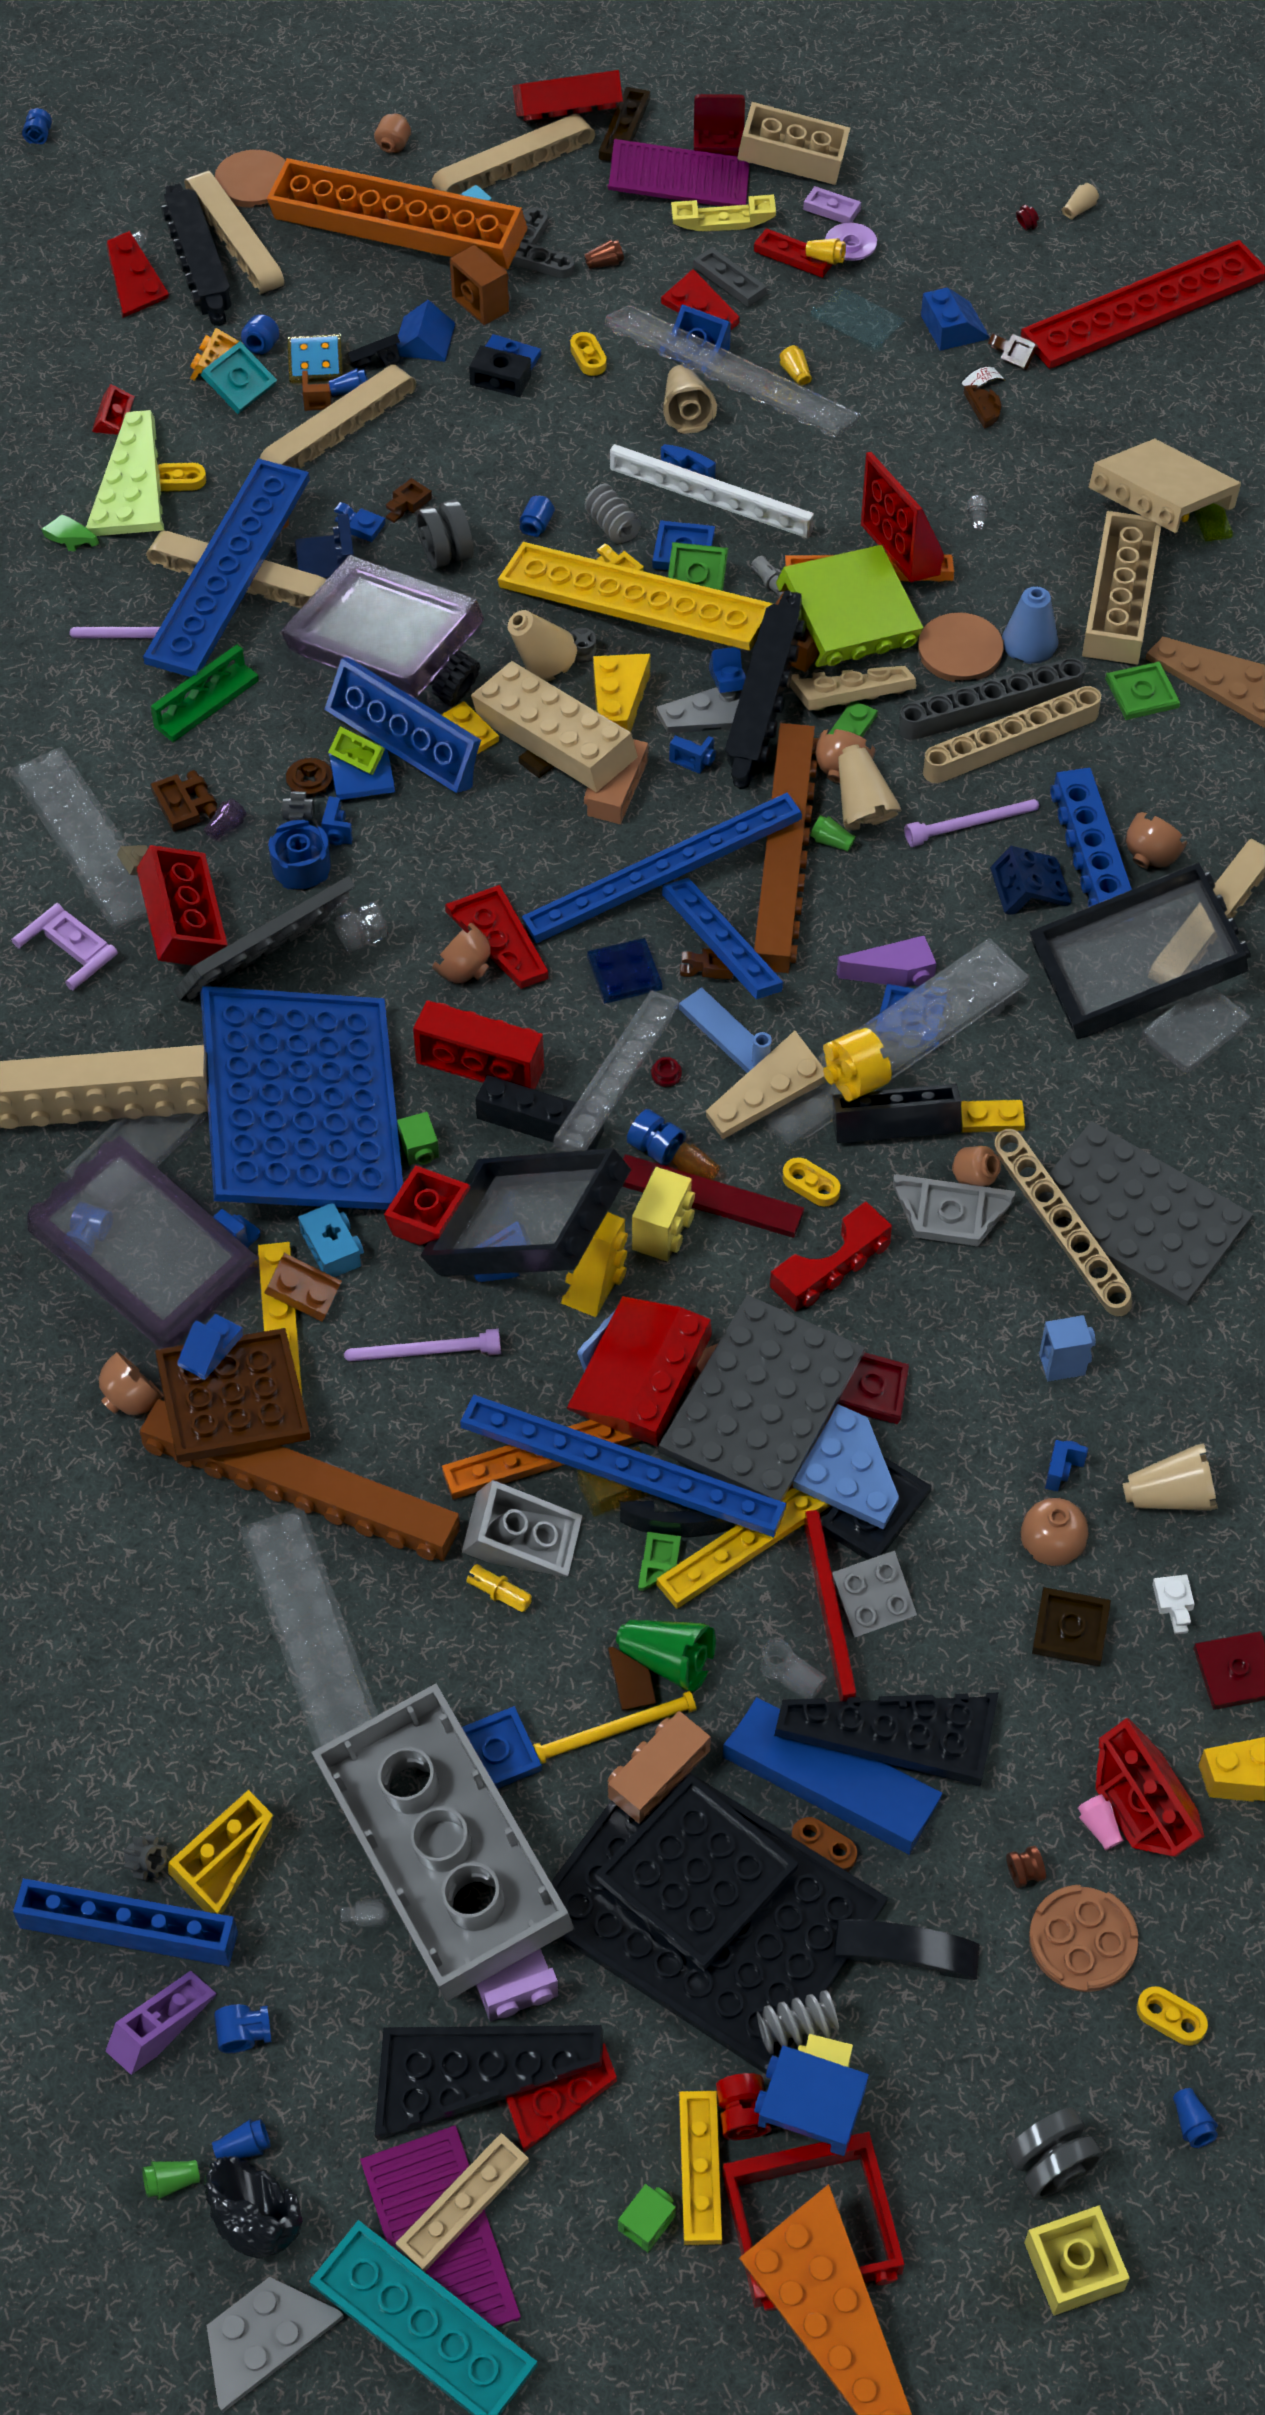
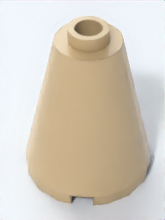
M686 365L675 366L669 371L663 404L665 420L670 427L672 426L682 434L697 433L708 427L707 424L713 418L714 420L716 416L717 403L715 396L690 367Z
M527 610L518 611L509 619L508 631L526 670L545 681H551L556 679L554 676L561 671L565 673L570 669L576 658L577 645L567 630Z
M851 745L842 750L843 754L838 757L845 829L858 830L860 829V823L877 825L898 815L897 811L901 812L900 804L867 749L860 748L859 745Z
M1195 1445L1129 1474V1482L1123 1483L1126 1503L1133 1502L1134 1508L1210 1511L1218 1509L1216 1500H1212L1216 1499L1209 1462L1207 1461L1206 1454L1200 1455L1201 1453H1206L1205 1445Z

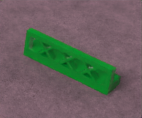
M235 645L201 669L197 675H193L152 704L150 707L154 728L171 742H175L259 681L258 674L245 665L243 649L239 645ZM235 660V663L228 667L229 663ZM213 675L210 681L206 683L208 677ZM191 690L189 696L184 699L186 693ZM169 706L167 712L161 714V711Z

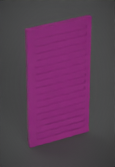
M614 139L610 178L607 188L612 191L681 201L697 200V203L722 207L747 205L749 163L738 160L736 156Z
M456 2125L360 2159L386 2242L400 2252L396 2248L395 2243L469 2167ZM483 2210L425 2273L496 2328L512 2321L517 2322L521 2319L485 2210Z

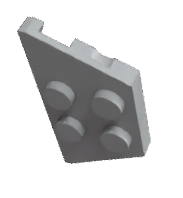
M894 1174L893 1187L915 1238L979 1246L1012 1205L1015 1197V1191L898 1174Z
M268 2277L207 2324L217 2402L221 2412L224 2413L344 2319L340 2310Z

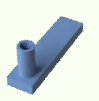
M702 987L679 1003V1010L746 1073L771 1052L772 1039L769 1034L760 1032L755 1036L752 1035Z

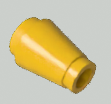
M839 238L809 240L807 242V257L833 265L843 263L845 259L846 243L840 241Z
M795 345L785 348L779 355L782 368L798 386L810 383L812 376L810 375L804 351Z

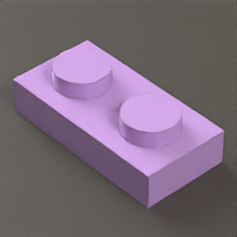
M814 186L804 201L803 210L841 223H852L861 210V202Z

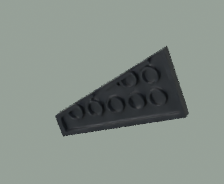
M999 1692L986 1693V1697H969L968 1693L955 1694L954 1698H935L933 1695L879 1696L878 1700L861 1701L860 1697H847V1701L827 1702L824 1698L782 1700L774 1736L980 1786L983 1779Z
M602 2025L384 2027L375 2138L379 2141L602 2067L604 2033Z

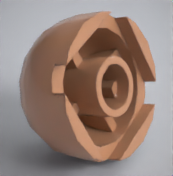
M828 729L820 734L816 746L817 764L827 774V778L835 783H840L838 757L843 754L842 750L851 745H859L860 748H866L872 759H874L876 753L874 746L872 745L871 750L866 747L867 740L861 736L835 729L834 734H827Z
M1137 813L1126 834V844L1129 852L1134 856L1133 862L1145 869L1149 866L1161 868L1173 864L1185 849L1187 841L1181 842L1182 834L1164 820L1154 816L1151 821L1144 818L1147 813Z
M473 923L468 924V933L462 930L440 954L444 959L440 965L435 962L432 966L433 970L450 982L465 983L473 977L479 980L490 968L486 962L491 954V946L487 937Z
M119 1352L111 1356L101 1369L99 1388L105 1395L101 1401L114 1414L121 1410L128 1415H141L152 1409L157 1399H161L164 1396L151 1380L148 1381L140 1372V1369Z
M1047 1498L1035 1503L1026 1513L1020 1531L1022 1545L1025 1550L1027 1549L1038 1562L1050 1566H1061L1071 1563L1072 1560L1084 1552L1089 1536L1087 1519L1081 1509L1072 1502L1061 1498Z

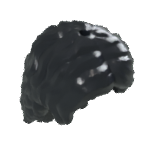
M238 2156L217 2158L216 2162L209 2165L210 2170L205 2176L204 2188L206 2189V2201L211 2207L210 2217L214 2221L219 2235L222 2239H226L234 2250L249 2257L263 2259L285 2250L298 2237L303 2220L297 2194H294L288 2188L283 2193L279 2183L270 2173H267V2170L257 2171L255 2166L249 2165L246 2160H241Z

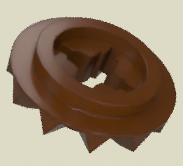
M300 759L288 768L286 783L291 788V791L306 792V794H312L315 797L318 792L326 793L327 787L332 785V770L326 762L320 759ZM304 776H314L315 782L311 780L305 781Z

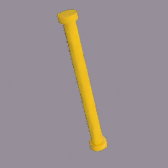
M687 1691L683 1693L681 1698L542 1746L540 1743H537L533 1747L540 1763L544 1764L547 1758L669 1717L678 1711L688 1710L689 1713L696 1711V1704L692 1693Z

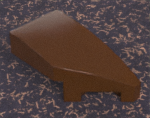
M615 1647L607 1648L621 1710L655 1704L649 1669Z

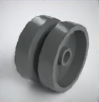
M457 499L440 503L438 511L433 506L417 509L416 523L420 541L433 569L449 565L451 556L457 562L473 558L474 548L470 527L464 510Z
M1072 2107L1057 2111L1038 2121L1013 2140L1006 2149V2155L1014 2168L1018 2171H1028L1024 2184L1035 2200L1046 2199L1080 2180L1094 2169L1104 2157L1103 2151L1093 2137H1081L1085 2123L1076 2109Z

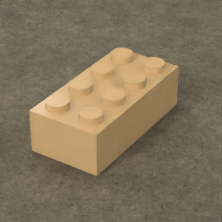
M752 102L737 159L836 185L850 127Z

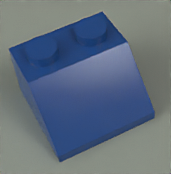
M948 287L923 293L921 317L940 351L989 339L990 336L970 301Z

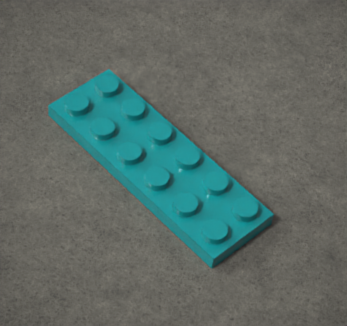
M359 2220L309 2280L313 2288L471 2415H501L538 2366V2362Z

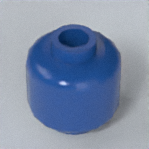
M263 314L251 317L242 329V343L250 352L263 355L269 352L278 341L279 327L271 317Z

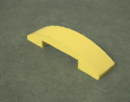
M774 195L748 196V205L698 208L697 200L671 202L673 224L695 231L742 230L762 224L776 216Z

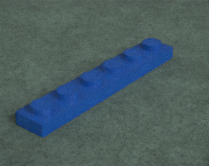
M689 878L663 885L662 895L755 999L782 992L783 981Z

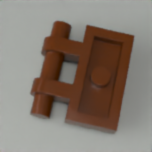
M195 770L188 772L186 776L188 780L183 782L178 774L150 784L151 791L173 832L201 822L200 812L207 813L209 819H215L219 816L218 804L214 796L209 795L206 781ZM189 794L197 795L198 798L191 800Z

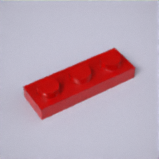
M768 228L763 231L754 243V252L822 278L833 265L807 257V243Z

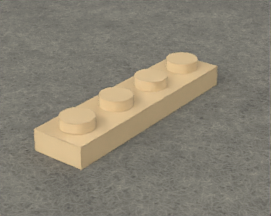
M501 2133L395 2243L396 2248L425 2272L529 2163V2158Z

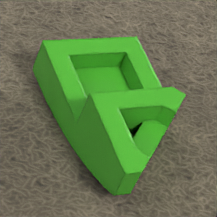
M60 515L41 529L47 539L60 544L65 543L68 551H76V548L84 543L90 544L91 547L99 544L95 534L65 515Z
M647 1532L644 1559L642 1560L638 1585L639 1591H645L655 1585L658 1577L677 1565L681 1536Z

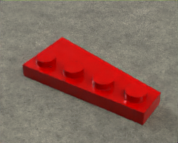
M500 885L445 904V912L466 933L469 932L468 924L473 923L483 932L491 946L489 957L520 989L549 979L546 966Z

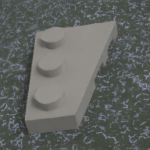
M715 687L657 706L656 714L667 733L702 731L704 728L721 727V730L731 729L741 691L719 693L718 688Z

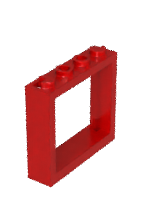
M869 2131L851 2135L845 2157L830 2152L831 2144L819 2142L723 2164L722 2175L741 2254L743 2255L753 2245L738 2186L860 2159L887 2259L886 2261L859 2267L864 2283L875 2281L878 2286L887 2285L897 2281V2275L903 2273L905 2264ZM745 2268L754 2308L763 2306L765 2311L777 2310Z

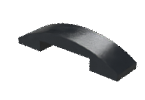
M654 1500L620 1502V1522L645 1533L681 1536V1538L701 1537L724 1532L737 1525L700 1511L654 1512Z
M839 1919L837 1921L834 1957L867 1963L874 1959L938 1970L940 1975L977 1980L980 1944L963 1937L917 1926L881 1921Z

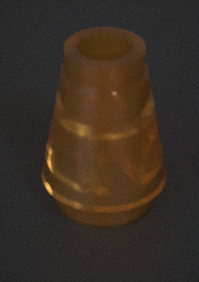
M683 1142L672 1160V1164L677 1166V1170L710 1180L715 1179L721 1168L720 1165L716 1164L714 1160L694 1143L690 1145Z

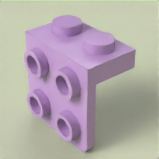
M541 1949L476 1985L490 2022L499 2018L510 2017L518 2011L533 2005L545 2004L558 1996V1980L553 1968L548 1969Z

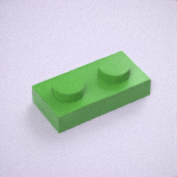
M857 701L850 702L828 734H834L835 729H839L863 737L877 717L878 710Z

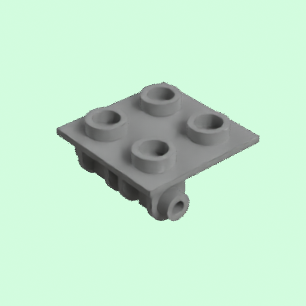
M895 1550L832 1572L836 1596L839 1595L854 1638L917 1615Z

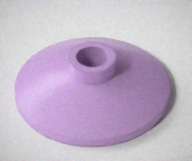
M858 223L836 225L828 231L825 239L839 238L840 241H844L846 243L844 260L849 261L861 260L870 256L877 246L875 233L870 228Z

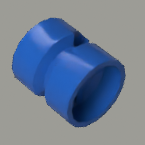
M645 1109L632 1123L627 1134V1143L641 1152L648 1151L650 1158L666 1166L680 1152L685 1142L686 1133L671 1122L665 1124L663 1117L650 1109Z

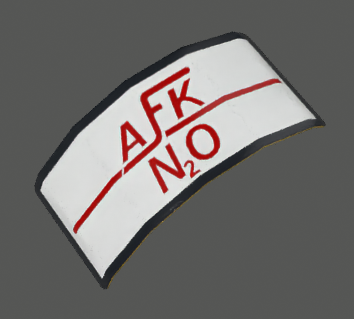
M982 366L970 372L961 383L964 386L978 385V388H980L989 381L1005 379L994 367Z

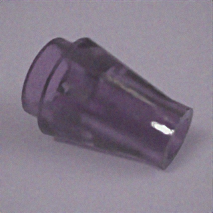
M230 798L227 802L223 801L203 830L206 835L217 841L220 837L244 823L243 818L247 813L237 801Z

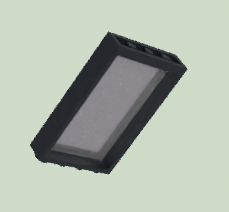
M1199 862L1030 931L1033 947L1076 1039L1088 1037L1249 971L1247 959L1251 958L1248 946L1244 940L1239 942L1236 936L1239 934L1237 925L1233 917L1227 918L1225 914L1227 907L1221 894L1215 895L1213 891L1215 888L1214 880L1209 871L1204 873Z
M614 1148L478 1159L464 1182L470 1185L469 1192L440 1238L428 1242L420 1256L440 1276L575 1270L632 1169Z

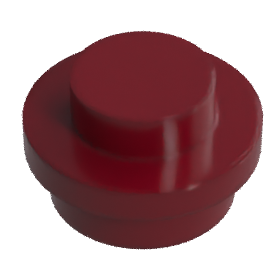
M1025 204L1022 205L1020 210L1016 212L1018 223L1026 231L1030 228L1032 230L1037 228V221L1039 220L1037 212L1033 207H1028Z
M662 1057L652 1066L651 1077L656 1084L670 1087L680 1081L682 1069L675 1059Z

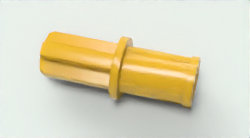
M478 1564L474 1565L469 1573L475 1576L468 1575L467 1583L488 1593L493 1601L500 1600L520 1612H524L532 1602L531 1594L509 1583L506 1576L499 1577Z

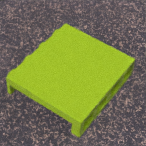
M882 545L785 566L776 581L780 592L789 590L801 593L802 618L806 621V626L820 652L815 663L816 667L824 665L834 666L841 661L849 659L859 660L866 655L874 653L884 654L891 649L899 647L909 648L917 642L923 630V626Z

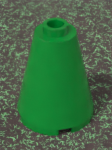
M629 1620L625 1625L620 1626L616 1636V1643L619 1645L621 1652L683 1690L695 1692L701 1687L709 1672L702 1671L707 1658H714L716 1635L714 1628L709 1627L710 1625L705 1623Z

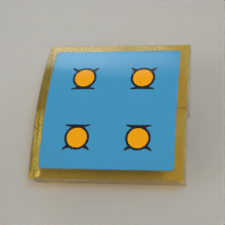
M341 334L288 337L290 383H302V371L307 370L309 382L329 381L342 376Z

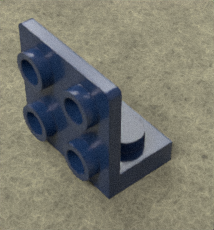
M348 514L337 515L338 526L333 527L334 535L295 540L299 570L321 576L328 581L356 578Z
M1011 845L990 867L1005 914H1016L1031 898L1062 906H1068L1071 903L1060 864L1057 858Z

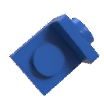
M676 735L670 742L669 761L700 774L706 765L711 766L715 759L716 750H714L713 737L708 736L701 746Z
M331 796L328 797L321 826L327 834L329 843L334 845L352 844V824L345 822L346 812L341 810L340 798Z
M221 1209L213 1216L217 1238L239 1255L261 1236L260 1230L241 1215L234 1214L231 1216Z
M1056 1440L1045 1489L1058 1492L1060 1482L1068 1481L1071 1465L1084 1467L1088 1448L1074 1441L1063 1442Z

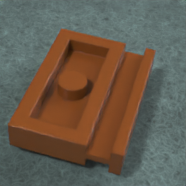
M283 1253L264 1293L323 1322L342 1281Z

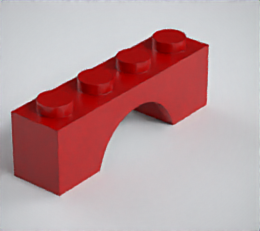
M865 1201L842 1218L841 1236L844 1244L836 1253L822 1259H809L797 1254L792 1255L771 1271L770 1288L795 1312L803 1306L806 1308L812 1306L818 1300L820 1293L827 1288L830 1290L836 1288L842 1282L844 1275L851 1270L853 1272L860 1270L867 1262L868 1257L875 1252L881 1254L888 1248L891 1243L892 1225Z

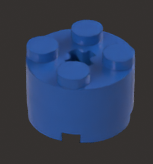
M293 820L280 825L276 829L274 836L270 837L268 843L272 873L277 881L287 889L310 888L325 881L331 868L328 837L323 828L309 825V821Z

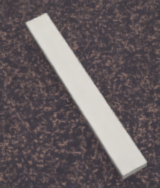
M615 444L610 449V469L615 472L805 538H809L813 532L814 513Z

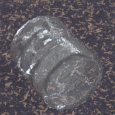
M372 901L357 907L355 914L348 911L333 919L337 937L349 954L364 948L367 941L373 944L388 937L385 919L378 906Z

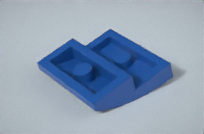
M386 748L373 775L329 753L336 797L340 798V800L395 792L389 755Z

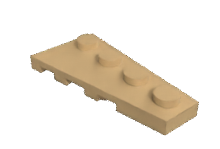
M906 666L869 668L867 674L853 670H843L841 676L832 677L825 676V672L813 673V678L799 679V674H792L790 687L808 710L818 711L828 706L848 705L850 702L857 700H872L892 693L902 694L906 690L916 689V678Z
M794 1031L706 1110V1117L721 1138L725 1139L827 1082L823 1074L824 1068L798 1033Z

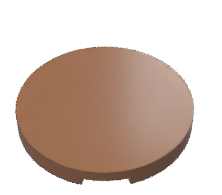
M265 150L241 151L227 157L219 164L215 172V178L234 205L254 208V205L268 203L267 197L285 160L281 156Z
M949 613L934 618L926 624L919 636L918 652L925 668L939 678L955 682V680H980L990 675L999 666L1003 655V640L996 627L984 618L968 613Z
M1072 1885L1054 1891L1039 1904L1031 1921L1029 1942L1036 1963L1051 1980L1071 1990L1092 1992L1103 1990L1116 1984L1129 1972L1137 1954L1138 1929L1132 1914L1116 1896L1094 1888Z

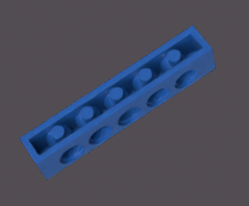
M1091 768L1056 772L1055 784L1051 785L1050 788L1051 798L1054 803L1058 802L1059 823L1066 826V844L1068 848L1073 847V865L1075 870L1081 871L1080 884L1082 892L1088 893V907L1132 890ZM1134 918L1129 919V920L1124 921V922L1134 921Z

